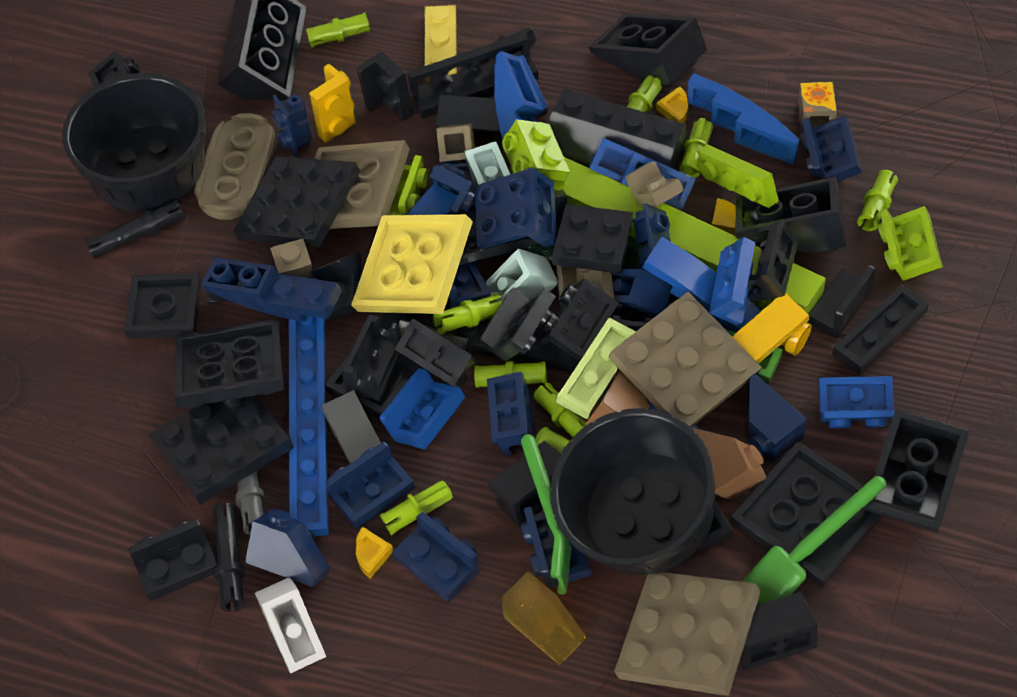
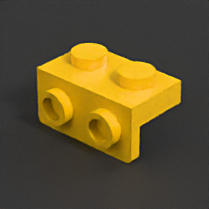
M330 64L323 67L326 82L309 93L317 133L325 143L341 135L347 128L356 123L353 111L355 104L350 94L351 82L343 71H337Z

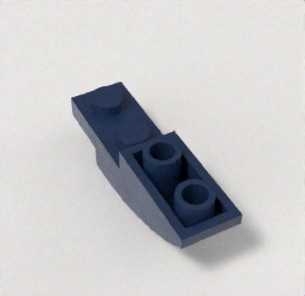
M218 257L214 258L201 283L203 289L234 303L270 315L304 322L307 316L329 319L342 292V289L336 282L278 274L272 265Z

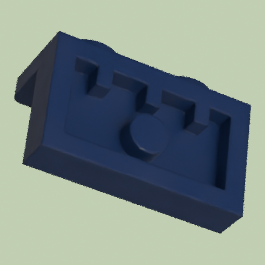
M421 512L417 516L418 527L392 551L396 561L449 603L479 572L478 553L469 541L463 538L458 540L453 536L441 519L437 517L430 518L427 514Z

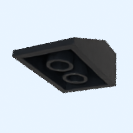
M625 13L589 46V50L596 56L642 81L651 75L654 78L658 77L661 80V85L668 86L677 82L679 77L697 62V59L707 50L696 17Z
M836 177L778 188L776 192L779 202L770 208L750 201L744 196L736 197L735 234L738 239L745 237L751 241L761 243L767 240L768 236L755 238L756 229L761 226L774 224L776 220L781 219L799 241L796 250L816 253L821 251L832 252L838 248L846 247L844 209Z
M896 409L874 477H883L886 481V486L864 506L863 510L938 533L962 459L969 430Z

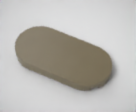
M241 113L231 116L232 120L226 123L224 121L221 122L213 131L205 154L204 168L199 179L196 181L194 190L200 209L210 217L224 220L241 217L270 167L277 144L276 135L273 127L268 124V120L257 114Z

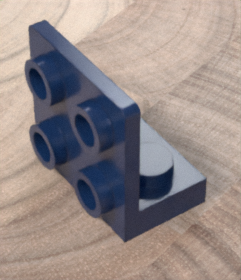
M532 167L476 185L477 246L479 248L486 249L526 236L545 248L555 245L557 231L553 181Z

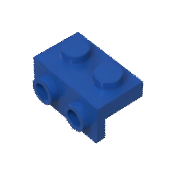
M742 237L732 245L725 247L720 253L709 314L735 325L741 324L744 320L750 287H747L749 275H752L754 265L752 262L755 247L754 241Z
M418 368L382 413L380 420L395 442L426 449L465 399V395L460 387L434 382L426 369Z
M892 376L819 378V422H829V428L834 429L850 428L851 422H865L867 428L888 427V421H892L895 413Z

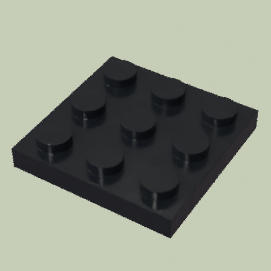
M275 156L233 232L239 240L285 244L303 239L306 247L320 248L361 170L356 162Z
M279 319L176 336L174 398L177 409L199 407L203 404L219 401H234L242 397L260 394L269 395L285 390Z
M255 396L242 397L234 401L207 403L194 407L148 434L153 445L199 505L294 448L291 438Z
M797 441L766 476V479L757 486L732 514L730 524L767 550L774 546H780L790 554L805 537L864 485ZM863 508L858 511L816 550L798 562L805 570L806 577L823 588L883 516L863 510Z

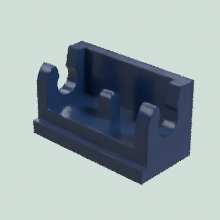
M522 372L487 379L492 441L494 444L498 443L501 451L508 456L512 455L511 446H522L521 439L524 435L530 434L536 439L532 393Z

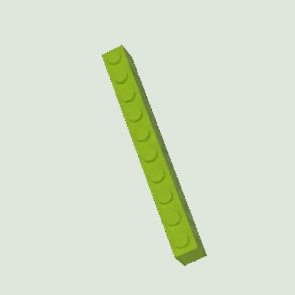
M565 157L564 159L570 170L569 175L564 181L551 180L554 182V191L564 190L569 205L633 212V219L636 218L635 213L644 210L643 206H638L630 187ZM510 167V174H514L512 167ZM665 203L657 206L656 208L666 211V215L669 218L671 242L693 255L717 273L721 251L739 239ZM633 225L628 245L638 251L647 247L648 243L643 245L637 244ZM756 245L752 257L754 264L752 275L756 274L758 260L762 252L760 247ZM793 263L786 293L809 315L823 296L826 278ZM776 298L753 303L758 308L765 309Z

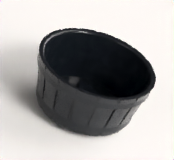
M155 73L128 74L97 85L96 88L85 93L78 100V103H75L67 115V120H65L63 126V146L72 165L87 180L94 193L103 201L125 211L139 212L147 209L153 211L173 202L175 199H182L192 190V187L195 186L196 181L199 179L205 164V113L198 96L181 81Z
M646 408L621 410L622 412H612L596 419V422L589 423L573 437L572 441H569L558 458V465H555L550 486L552 488V491H550L551 507L553 514L556 515L554 517L563 535L568 538V541L575 548L592 560L623 573L633 575L656 574L669 570L688 559L706 538L714 516L715 476L710 455L708 456V450L697 433L694 434V430L685 422L659 410H646Z

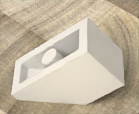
M290 577L255 593L290 673L326 657L300 593Z

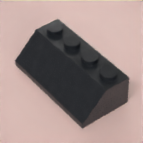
M235 0L217 84L243 100H273V95H276L279 100H287L291 94L307 7L297 0Z
M564 89L551 113L549 125L563 157L587 168L601 136L673 169H676L685 151L686 124L568 89Z

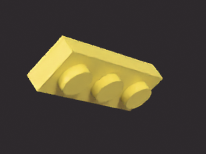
M455 5L425 7L426 66L457 55ZM457 67L451 69L447 75L456 74ZM426 77V83H428L433 77Z

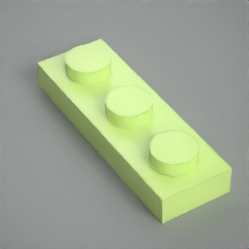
M608 318L561 389L556 403L588 420L620 370L608 358L610 352L636 331Z

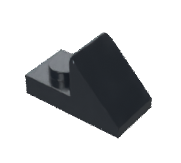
M358 251L311 271V274L316 279L336 282L342 289L331 313V320L357 311L351 304L361 278V254Z

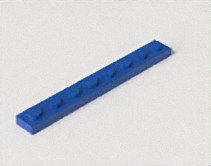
M307 316L304 322L289 319V437L294 446L289 451L291 518L304 522L311 536L315 537L329 535L328 490L325 483L328 479L327 419L321 409V405L327 403L325 388L326 340L325 319Z

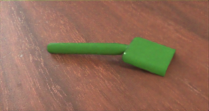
M527 434L522 437L521 444L548 525L555 537L551 577L557 578L559 581L558 594H566L571 545L568 538L559 529L554 518L556 515L553 514L550 501V491H552V488L550 487L551 484L534 436Z
M881 476L872 478L805 537L790 554L780 546L772 547L742 582L757 584L760 590L758 598L760 603L791 595L806 578V572L798 562L816 550L877 496L886 486L885 479Z

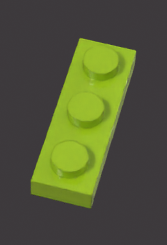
M708 144L697 150L700 160V171L708 181L717 183L729 191L736 192L750 201L757 202L767 208L779 202L772 173Z

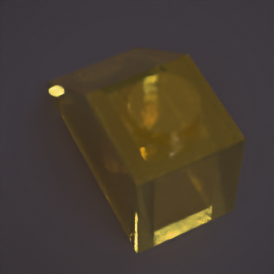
M527 572L501 597L503 617L559 666L586 640L585 634L558 596L530 572Z

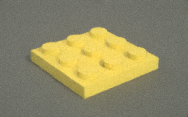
M466 214L382 215L351 306L358 312L443 314L473 221Z

